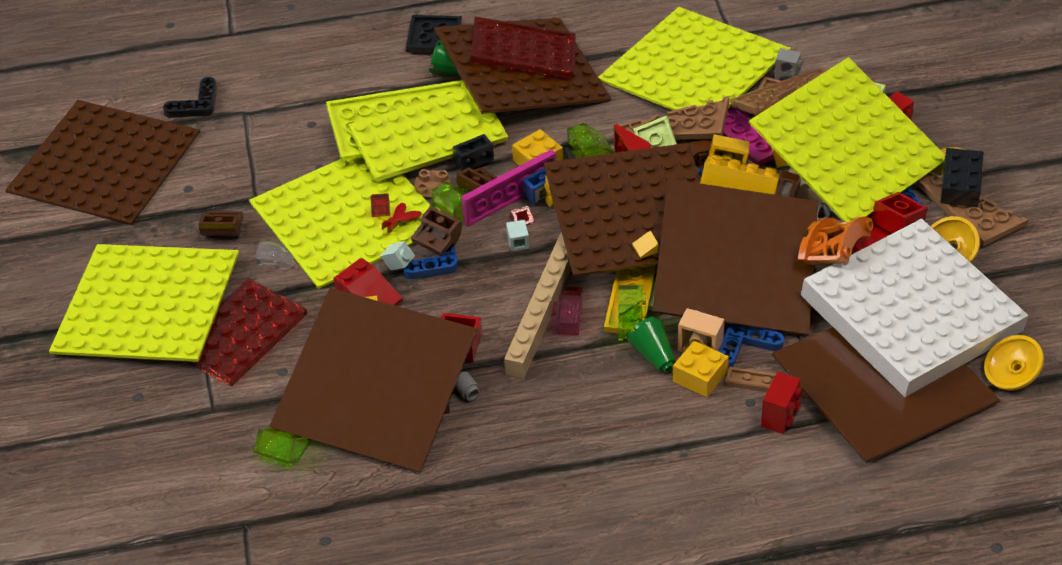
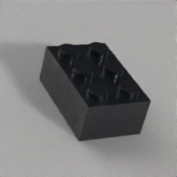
M946 148L940 203L978 207L981 194L983 151Z

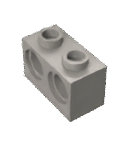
M780 48L775 63L776 80L783 81L802 74L799 73L803 65V60H800L801 52Z

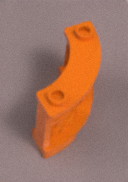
M857 217L851 222H838L834 218H820L819 221H814L807 229L809 232L807 237L802 239L798 260L806 265H814L815 263H849L855 242L862 236L870 237L873 229L872 218ZM830 248L833 255L835 256H828V250Z

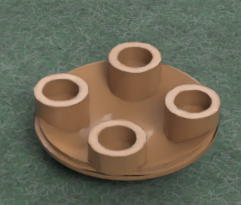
M423 169L415 180L416 191L420 195L429 198L442 196L451 187V180L445 170L428 171Z

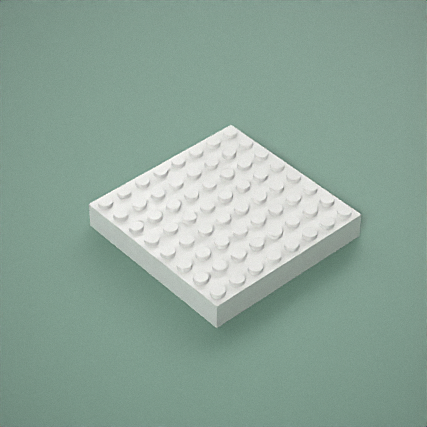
M923 219L852 254L849 258V263H835L805 278L801 291V296L904 397L989 351L1000 340L1023 332L1029 316Z

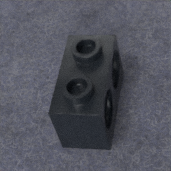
M485 134L453 146L455 165L460 171H463L468 167L473 169L493 161L492 142Z

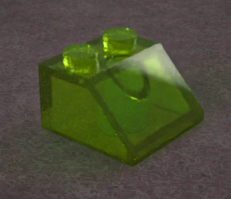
M584 123L567 128V142L572 145V152L576 158L615 153L599 130Z
M445 181L431 190L432 205L463 221L461 196L469 192L458 185Z
M618 285L619 341L625 340L628 332L633 333L636 330L634 326L641 322L642 318H646V306H642L646 305V293H642V285Z
M272 427L261 428L258 430L253 453L259 454L261 459L278 460L280 465L290 466V464L299 462L311 440L305 437L294 436L285 431H278Z

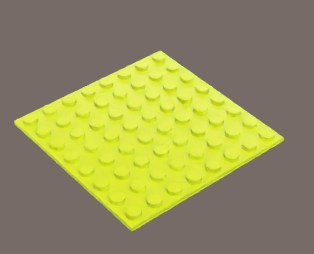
M678 7L598 78L603 83L670 110L692 105L698 107L706 105L707 101L713 100V103L723 100L722 97L729 96V99L744 95L775 66L780 48L791 50V48Z
M849 57L748 122L843 222H851L857 217H867L873 213L875 201L897 192H903L942 165L945 154Z
M364 158L346 161L339 159L249 200V203L318 289L333 283V278L361 257L370 264L382 260L380 256L390 244L403 241L408 246L416 244L412 242L411 237L421 225L420 218L431 206L403 174L376 182ZM400 203L406 204V212H422V215L417 219L398 223V226L391 233L387 232V227L382 230V222L393 217L394 211Z
M97 244L50 347L49 353L198 362L237 261L239 250Z

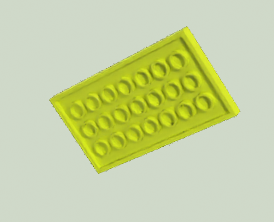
M463 80L327 101L326 108L341 161L363 158L348 129V124L466 89Z
M468 89L348 124V129L376 182L453 158V146L485 134L493 145L508 141V135L495 113L481 114Z

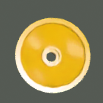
M950 216L942 218L930 226L952 247L957 246L956 250L970 263L976 258L980 248V236L970 221L962 217Z
M1024 335L1006 337L997 342L988 352L984 362L986 377L991 384L1002 390L1023 388L1033 382L1040 374L1044 364V353L1040 345L1031 337Z

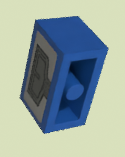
M545 168L522 179L523 196L533 205L545 200L546 197L544 186Z

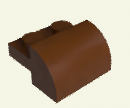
M468 167L457 173L456 181L458 186L471 192L496 179L497 176L481 167L475 170Z
M429 206L420 218L421 225L412 235L411 240L443 256L450 245H456L462 230L461 220Z
M206 211L205 214L201 215L198 223L201 236H240L243 211Z

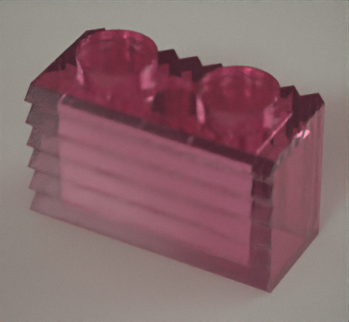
M560 294L558 302H554V313L557 314L552 316V328H555L558 335L579 336L582 296Z

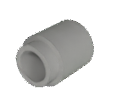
M461 372L455 388L464 399L468 401L475 400L480 395L479 385L468 372Z

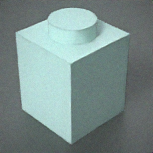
M525 220L506 223L507 238L511 251L529 249V234Z
M403 241L390 244L380 257L390 270L405 268L415 255L406 242Z

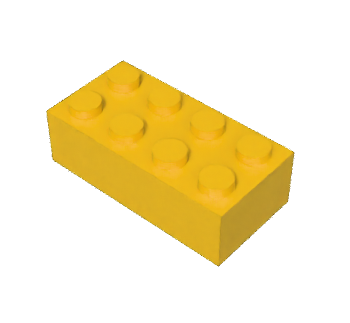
M718 155L707 157L700 181L701 184L775 194L780 176L777 169L770 167L761 169L758 168L759 165L753 163L744 165L740 164L741 161L736 159L722 160L723 157Z

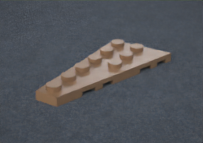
M820 67L729 99L731 106L738 108V110H744L747 113L758 114L829 69Z
M729 96L722 97L723 100L713 103V100L707 101L706 105L698 107L692 105L669 111L668 115L664 116H667L675 139H713L714 134L723 136L730 102ZM657 114L651 116L652 119L642 121L638 119L619 124V126L634 133V128L664 116L658 117Z
M933 171L915 183L949 216L962 217L970 221L977 229L980 236V244L983 247L1028 225L1029 219L1025 217L1019 218L1013 215V211L1009 209L1005 211L997 207V203L981 195L978 207L940 203L943 176Z

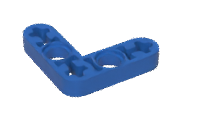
M450 245L448 249L451 251L444 253L443 256L438 254L436 257L411 260L403 268L404 276L408 279H417L455 272L458 269L455 247ZM428 265H434V266H435V267L432 268V269H427V268H426V266H428Z
M731 324L727 329L719 352L729 356L728 368L729 366L734 367L743 344L777 351L784 346V336L777 331ZM756 334L761 336V338L753 339L751 336ZM728 344H734L737 347L730 349L726 346Z

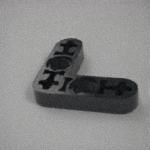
M205 77L200 81L198 100L166 102L163 105L164 115L168 118L211 115L214 112L217 86L213 77Z

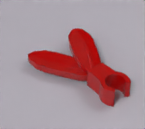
M400 203L397 205L393 217L382 222V230L387 227V232L391 233L398 226V223L417 219L422 215V212H406V204Z

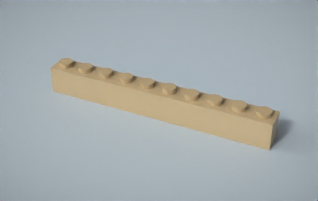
M562 232L558 237L504 358L505 375L525 378L570 275L571 266Z

